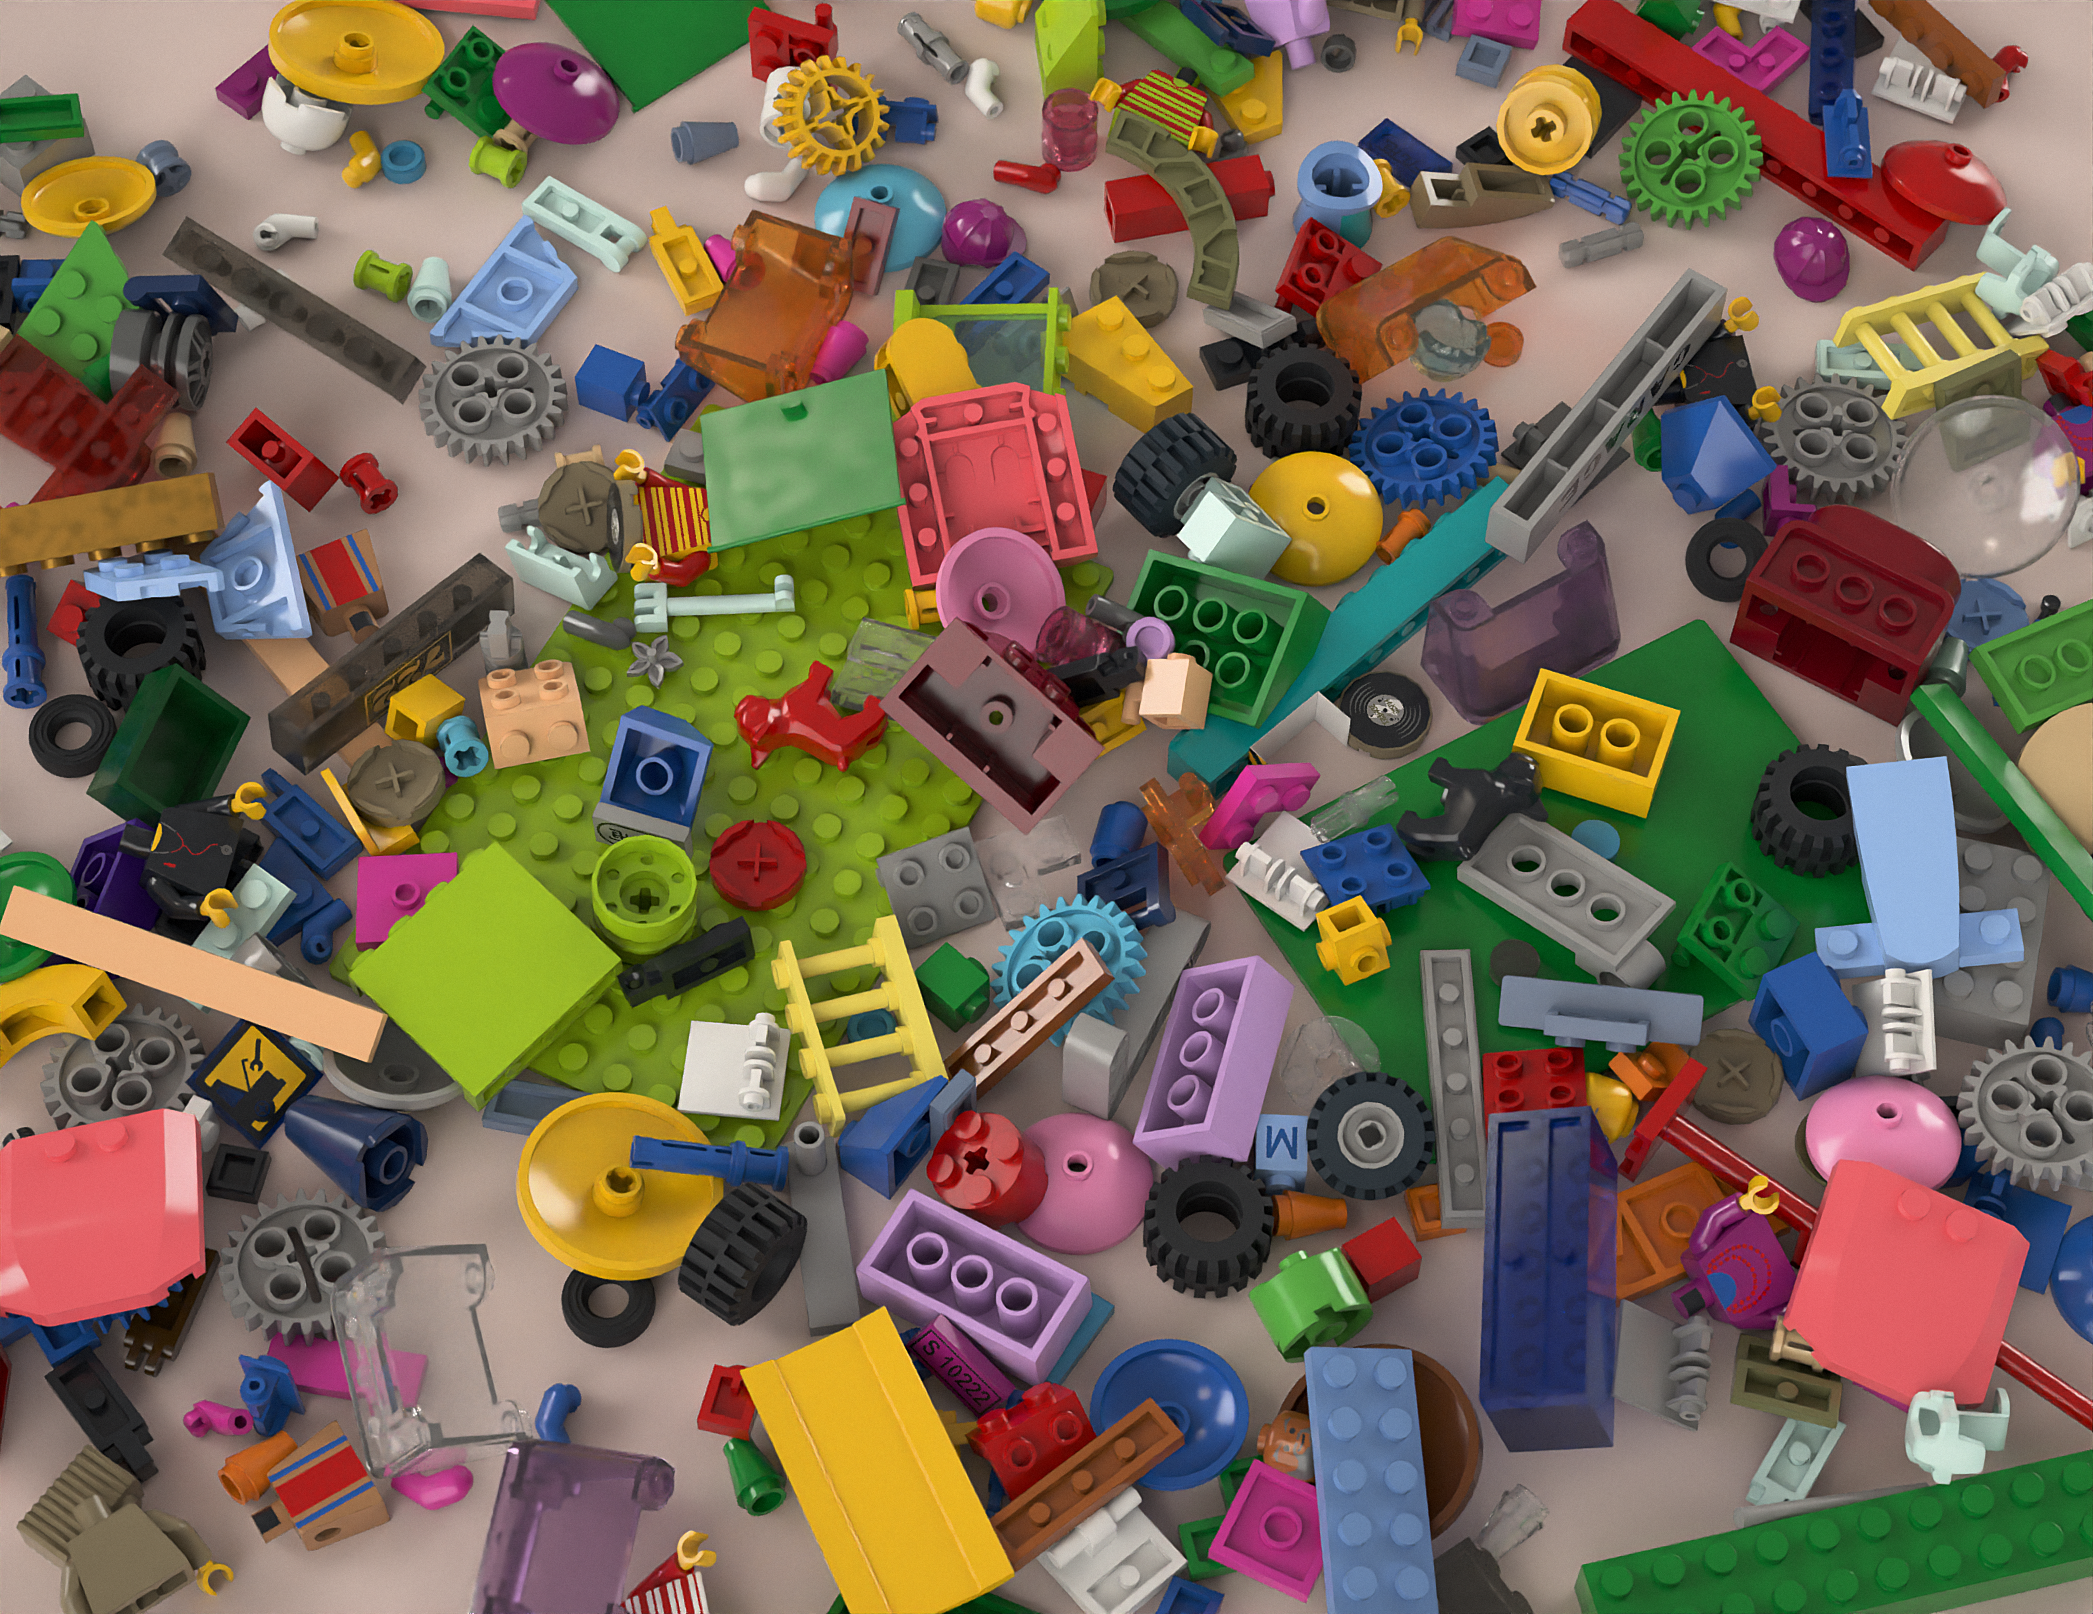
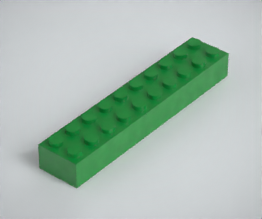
M2093 1449L1950 1481V1485L1936 1484L1581 1565L1574 1590L1582 1614H1932L2092 1577Z

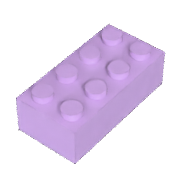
M1259 955L1182 970L1132 1142L1165 1169L1170 1167L1177 1172L1179 1161L1190 1158L1192 1164H1196L1200 1161V1155H1211V1162L1221 1163L1222 1157L1233 1159V1163L1248 1160L1295 988L1292 983Z
M912 1188L909 1189L856 1268L861 1294L864 1299L880 1307L885 1306L891 1313L920 1328L925 1327L939 1314L944 1315L994 1366L1032 1386L1045 1382L1093 1306L1088 1277Z

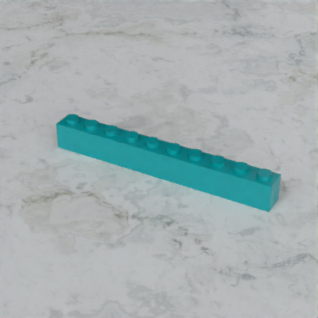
M1496 476L1486 486H1477L1478 489L1472 490L1466 497L1464 504L1453 513L1448 511L1441 515L1428 534L1421 539L1414 538L1402 550L1400 557L1389 566L1384 564L1378 567L1370 576L1368 583L1359 591L1347 593L1330 614L1313 658L1259 729L1206 714L1204 729H1183L1171 740L1168 746L1167 773L1209 808L1231 789L1241 772L1248 765L1249 748L1316 692L1319 691L1330 702L1334 703L1341 697L1342 691L1353 679L1371 672L1499 565L1509 555L1486 543L1485 537L1490 508L1508 488L1509 484L1499 476Z

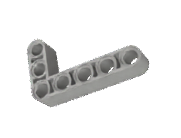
M1174 906L1176 911L1174 922L1163 927L1150 926L1144 940L1140 944L1147 952V957L1138 961L1146 970V975L1132 978L1140 992L1138 994H1125L1123 997L1130 1008L1127 1011L1115 1008L1111 1012L1115 1020L1113 1025L1082 1012L1077 1016L1068 1033L1063 1049V1102L1107 1121L1111 1120L1172 1008L1182 970L1193 968L1209 936L1211 921Z

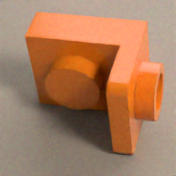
M1653 1041L1643 1052H1619L1608 1065L1624 1084L1630 1088L1639 1101L1657 1102L1690 1057L1679 1044Z

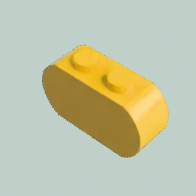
M916 318L903 323L880 347L874 360V370L885 368L887 372L890 404L897 419L909 412L910 407L923 398L982 388L976 383L968 366L969 361L966 350L957 342L952 330L945 324L933 319Z

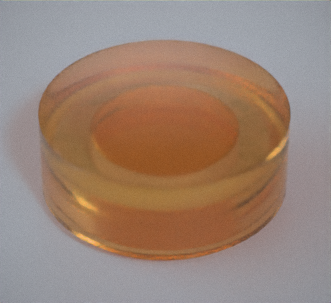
M1494 322L1488 324L1480 332L1477 347L1478 354L1489 365L1495 367L1511 366L1522 355L1524 337L1521 331L1510 323Z

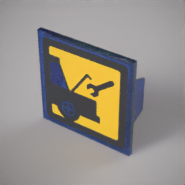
M240 1018L185 1083L201 1098L210 1101L215 1113L229 1126L234 1127L254 1147L261 1150L283 1124L286 1111L290 1105L306 1096L324 1074L278 1031Z

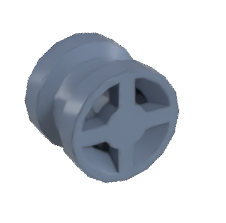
M154 141L146 145L136 157V162L144 165L152 172L158 196L166 197L180 192L191 178L190 166L184 159L179 157L177 149L169 141Z

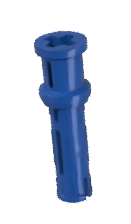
M22 574L9 577L5 583V589L7 590L9 647L2 656V666L7 672V684L3 689V698L12 707L29 709L41 705L47 698V688L42 683L41 674L46 665V657L44 652L38 647L37 584L34 582V578Z
M634 1135L629 1165L633 1169H653L664 1172L725 1178V1182L733 1187H739L742 1182H753L772 1186L773 1191L782 1192L787 1178L789 1152L787 1146L779 1145L776 1150L746 1147L744 1141L738 1140L735 1143L731 1142L728 1147Z

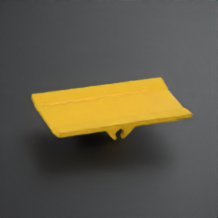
M885 1306L854 1322L852 1326L781 1358L740 1370L741 1377L850 1614H942L992 1591L1015 1577L1014 1570Z

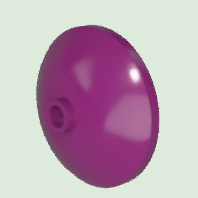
M546 42L521 44L507 50L500 57L494 69L492 83L494 93L500 105L514 121L539 137L569 145L589 144L607 136L618 119L620 111L619 98L609 78L593 61L568 47Z

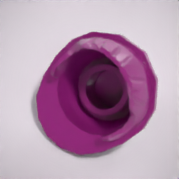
M986 198L957 204L944 217L941 248L943 256L949 263L958 264L959 267L979 265L989 269L999 266L1013 251L1023 255L1026 250L1027 239L1021 226L1014 218L1006 214L1002 206Z
M1800 217L1786 224L1774 241L1773 251L1777 270L1785 284L1797 297L1809 302H1825L1835 298L1846 286L1850 271V254L1845 237L1832 222H1827L1822 218Z

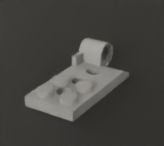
M1521 813L1509 814L1489 834L1478 853L1470 861H1463L1457 867V879L1573 951L1575 953V965L1595 976L1600 985L1648 989L1666 968L1665 961L1660 952L1646 939L1676 908V901L1546 822H1537ZM1529 860L1539 865L1532 872H1521L1514 868L1516 863ZM1568 884L1575 886L1579 890L1575 895L1569 897H1562L1553 892L1557 886ZM1600 909H1611L1619 916L1612 921L1605 922L1597 920L1593 914Z

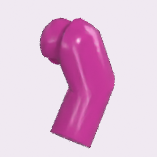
M202 1400L193 1404L194 1409L183 1417V1424L194 1437L198 1438L206 1435L210 1429L221 1435H245L253 1426V1417L248 1410L232 1408L208 1400Z
M404 1464L394 1474L391 1480V1487L429 1510H437L465 1498L473 1486L474 1478L471 1471L462 1465H455L450 1469H445L426 1477Z

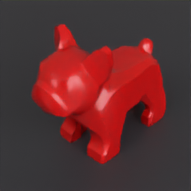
M814 660L809 668V678L804 682L791 688L778 699L746 695L736 706L733 717L737 721L738 734L750 746L751 766L754 769L759 770L774 750L793 746L806 751L830 766H837L838 770L844 773L852 762L861 758L865 752L876 748L883 740L889 724L887 721L889 715L878 706L881 700L870 694L864 701L863 710L860 713L841 717L830 703L833 693L827 689L834 678V671L821 662Z

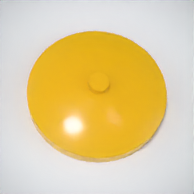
M295 0L283 7L271 21L268 52L273 65L281 75L307 92L338 102L378 105L400 102L422 94V88L444 61V42L437 28L426 17L394 0Z
M623 1092L596 1093L571 1100L559 1106L539 1122L528 1137L522 1150L516 1178V1194L523 1220L529 1231L546 1251L577 1271L611 1280L647 1279L667 1273L681 1266L685 1252L699 1226L711 1210L723 1199L724 1183L723 1178L630 1168V1150L634 1135L711 1145L704 1133L689 1118L673 1107L637 1094Z

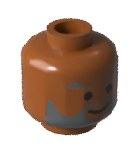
M1284 1410L1276 1416L1272 1424L1265 1423L1261 1428L1257 1440V1453L1263 1455L1264 1463L1270 1467L1314 1486L1316 1481L1310 1416Z

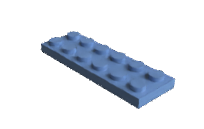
M1310 1347L1304 1353L1327 1612L1328 1614H1439L1411 1349Z

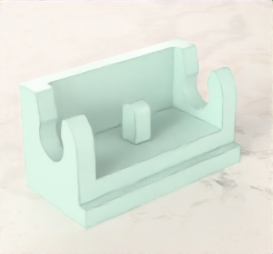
M531 525L527 526V533L531 536V545L528 550H525V547L513 538L504 547L521 581L588 611L595 606L618 579L616 572L610 570L604 557L596 553H590V560H587L548 543L543 532Z

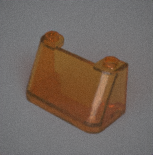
M752 209L744 225L739 224L734 230L731 239V250L735 251L736 266L705 321L694 318L688 325L683 324L675 340V350L679 351L681 362L746 403L808 387L811 381L809 373L813 369L829 327L836 326L840 320L844 319L854 292L851 240Z
M1446 236L1326 300L1320 305L1316 313V324L1327 347L1336 351L1335 357L1338 359L1344 356L1350 362V370L1356 369L1360 377L1359 384L1361 385L1415 353L1419 343V335L1410 317L1414 312L1442 298L1448 311L1457 307H1466L1474 311L1473 314L1478 321L1537 288L1520 259L1459 237Z

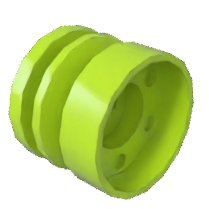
M651 835L627 837L609 846L597 860L591 878L595 935L622 959V962L631 964H644L649 959L653 960V958L663 954L671 946L684 944L692 940L697 923V880L694 865L685 851L668 839ZM641 910H649V913L642 914Z

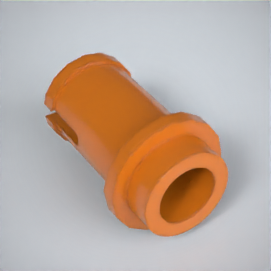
M1411 508L1409 511H1402L1398 515V523L1376 543L1375 553L1384 563L1390 565L1400 557L1402 550L1414 538L1421 539L1429 533L1428 530L1431 528L1430 520L1424 513L1415 508Z

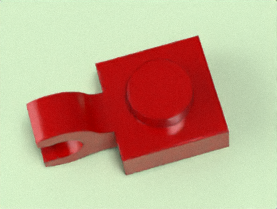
M2050 349L2035 359L2050 395L2053 396L2062 392L2068 396L2076 407L2081 404L2093 406V371L2085 372L2083 366L2074 357H2066Z

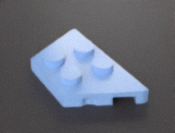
M525 214L522 216L429 332L431 344L438 347H461V341H465L471 348L478 347L479 336H483L487 344L490 345L494 344L497 335H502L504 345H510L516 337H520L522 349L524 350L529 345L538 341L578 290L576 275L566 263L558 259L557 251L551 243L541 238L535 230L533 220Z
M269 480L258 489L264 496L246 516L239 511L227 524L223 534L215 538L199 555L201 564L223 571L225 590L209 592L208 588L206 590L215 632L226 640L308 638L313 635L281 488Z
M172 549L151 550L128 558H107L98 561V567L83 571L86 590L118 602L151 597L176 596L181 594L180 590L197 586L208 588L209 592L225 590L222 570L189 560V555H175Z

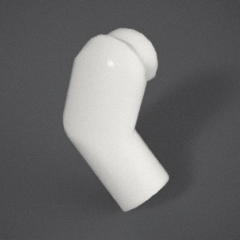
M980 58L969 67L965 94L987 119H993L1003 109L1002 102L990 90L991 84L996 82L993 75H999L1000 70L997 63L993 60Z
M793 158L781 173L759 172L750 175L745 181L746 194L750 198L760 201H785L807 176L809 169L801 168V160Z
M275 213L254 229V242L260 249L269 251L277 249L293 237L316 239L319 226L318 218L314 216Z

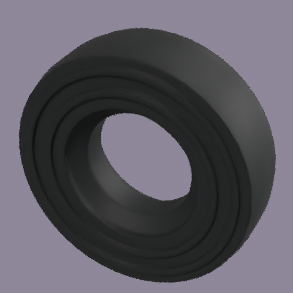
M1731 517L1715 519L1702 526L1688 544L1685 555L1688 577L1694 587L1710 599L1719 602L1740 601L1746 579L1769 545L1763 534L1747 521ZM1730 542L1738 545L1743 550L1746 557V565L1741 574L1727 578L1720 576L1713 570L1710 563V555L1716 545Z
M81 694L64 695L49 701L34 715L29 726V745L36 761L49 773L65 778L83 777L98 770L118 730L111 712L99 700ZM80 722L91 728L92 734L89 741L80 748L67 750L55 743L57 732L69 723Z
M573 1269L565 1281L561 1305L568 1327L580 1340L596 1347L614 1348L632 1342L647 1329L654 1315L656 1297L651 1278L611 1280L591 1276ZM616 1284L625 1289L628 1293L629 1301L622 1313L615 1317L604 1318L597 1316L590 1310L588 1306L589 1297L601 1285Z

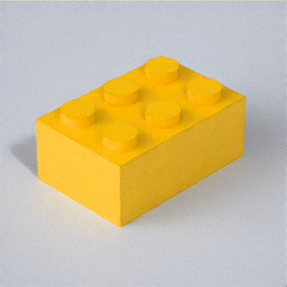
M1541 668L1514 740L1512 752L1525 753L1539 763V770L1544 781L1543 787L1646 819L1673 742L1681 711Z

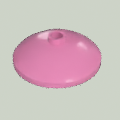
M1001 527L975 531L966 535L952 546L944 557L937 575L936 603L944 629L957 616L962 621L972 622L983 631L997 633L1010 640L1017 641L1032 654L1035 661L1047 653L1057 640L1065 617L1066 602L1063 583L1050 556L1030 537L1018 531ZM982 597L988 601L989 611H986L983 607Z
M1884 1075L1852 1078L1827 1090L1813 1105L1808 1115L1805 1131V1143L1809 1158L1815 1169L1827 1182L1833 1165L1840 1159L1872 1162L1934 1191L1943 1186L1954 1173L1959 1162L1962 1143L1959 1124L1944 1101L1917 1083Z
M1064 1113L1043 1119L1023 1132L1042 1150L1045 1157L1043 1159L1045 1172L1048 1174L1047 1191L1038 1208L1026 1220L1018 1224L1013 1221L1016 1228L1026 1238L1053 1252L1068 1255H1087L1110 1249L1123 1242L1136 1231L1144 1220L1146 1200H1149V1190L1153 1185V1173L1147 1154L1132 1143L1134 1136L1127 1129L1110 1119L1107 1121L1093 1114ZM1074 1163H1081L1086 1169L1082 1172H1073L1069 1169V1166Z

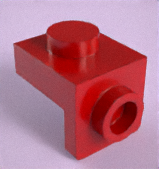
M71 579L46 630L77 647L76 639L80 638L77 630L80 622H87L85 613L90 607L98 608L100 606L99 599L104 596L86 590L85 582Z

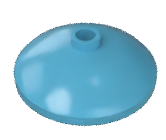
M872 164L862 166L861 169L855 172L849 170L827 185L816 204V230L841 238L844 237L854 196L901 208L884 273L912 267L916 256L927 258L942 241V227L947 213L944 199L930 180L906 167L891 164Z

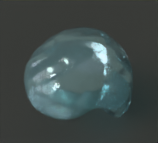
M1445 298L1423 300L1411 310L1403 325L1402 338L1405 352L1409 356L1410 362L1419 373L1436 382H1451L1474 371L1487 355L1492 342V337L1487 336V326L1484 322L1467 319L1454 302Z

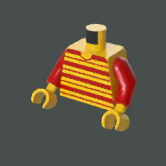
M633 449L623 450L615 459V463L619 467L614 472V480L635 481L639 493L633 495L634 505H639L643 517V543L635 544L625 558L626 562L635 564L630 571L631 577L636 581L645 580V583L662 582L677 587H686L707 571L718 566L717 552L709 554L707 551V547L711 546L707 490L704 488H694L669 479L648 467L644 468V460L637 451Z

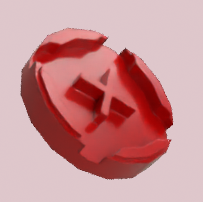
M754 819L741 821L724 830L713 843L710 853L709 868L712 885L723 900L739 909L757 912L775 909L785 904L802 888L807 873L804 845L794 831L776 821L767 820V823H754Z

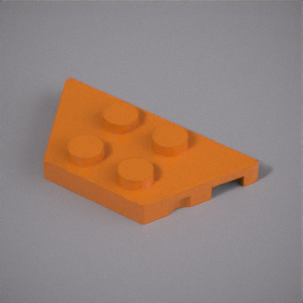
M1692 1161L1612 1195L1609 1203L1612 1290L1613 1302L1616 1308L1620 1307V1301L1623 1299L1632 1302L1689 1277L1681 1263L1680 1257L1689 1248V1238L1703 1210L1738 1191L1695 1161ZM1770 1213L1764 1214L1776 1238L1790 1233L1791 1227Z

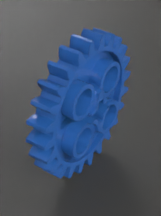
M1422 388L1417 398H1413L1408 391L1403 392V401L1399 403L1389 397L1386 398L1387 409L1382 410L1372 407V419H1359L1360 430L1354 431L1352 434L1353 444L1348 445L1350 462L1370 479L1378 495L1383 494L1384 504L1389 505L1399 498L1402 509H1406L1412 500H1418L1420 508L1425 509L1430 499H1435L1440 506H1444L1445 496L1449 494L1458 500L1462 499V487L1476 490L1478 489L1476 477L1488 479V466L1497 464L1495 452L1499 451L1495 421L1490 420L1488 409H1479L1477 399L1475 398L1464 403L1462 392L1456 393L1449 399L1446 397L1445 388H1441L1435 396H1429L1427 389Z

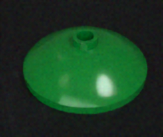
M28 851L0 857V924L14 885L77 906L75 882L69 871L52 856ZM0 934V984L12 981L35 970L54 953Z

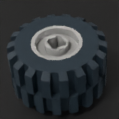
M1179 413L1154 426L1131 448L1115 475L1116 480L1113 484L1114 497L1153 536H1159L1160 538H1167L1170 535L1174 536L1179 534L1184 527L1180 520L1188 508L1192 506L1193 501L1201 490L1205 489V485L1211 476L1229 483L1232 481L1231 478L1236 470L1237 456L1194 413Z
M1378 1071L1357 1072L1335 1081L1318 1097L1308 1118L1306 1128L1307 1152L1316 1172L1331 1188L1345 1196L1361 1200L1386 1199L1407 1190L1423 1175L1433 1155L1432 1150L1435 1143L1433 1117L1430 1109L1428 1110L1423 1097L1404 1080Z

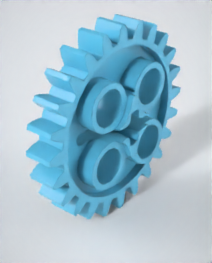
M1077 894L1072 906H1069L1062 896L1058 897L1056 910L1050 911L1044 904H1041L1039 907L1040 917L1034 920L1030 916H1023L1026 926L1023 932L1012 929L1008 932L1015 941L1013 945L999 946L998 951L1006 960L992 964V969L999 976V978L990 982L991 988L998 994L993 999V1002L1001 1010L1081 937L1094 945L1115 979L1048 1038L1055 1047L1060 1046L1065 1034L1068 1036L1075 1019L1082 1012L1103 1020L1110 1025L1115 1024L1111 1012L1115 1008L1125 1011L1130 1008L1123 999L1125 994H1138L1140 992L1132 978L1146 975V970L1138 961L1146 958L1147 952L1140 945L1144 938L1135 927L1136 924L1125 911L1122 912L1115 902L1111 901L1106 905L1098 895H1095L1088 903L1082 894Z

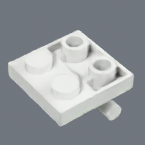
M1131 1485L1036 1557L1041 1565L1086 1614H1133L1171 1583L1174 1576L1178 1577L1187 1569L1188 1561L1137 1507L1142 1502V1499Z

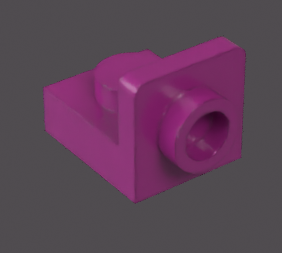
M1777 465L1775 470L1765 477L1761 490L1763 536L1774 537L1785 523L1793 520L1807 521L1811 514L1817 510L1816 505L1796 504V485L1789 484L1788 465Z

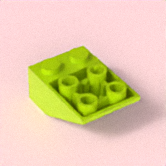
M1044 0L1035 12V47L1045 107L1096 103V101L1089 100V97L1099 78H1104L1103 60L1098 58V56L1105 55L1103 29H1099V26H1106L1104 0Z

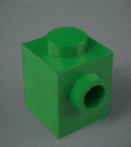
M947 942L914 971L925 1008L954 1033L959 1031L967 1022L973 1024L978 1021L990 1005V978L985 967L973 957L965 958Z

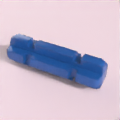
M1567 171L1553 174L1549 181L1553 195L1561 199L1568 196L1570 197L1568 202L1598 216L1604 213L1606 214V220L1617 225H1623L1629 217L1632 203L1629 200L1618 195L1612 198L1610 197L1611 192L1582 178H1578L1575 181L1573 180L1574 175Z

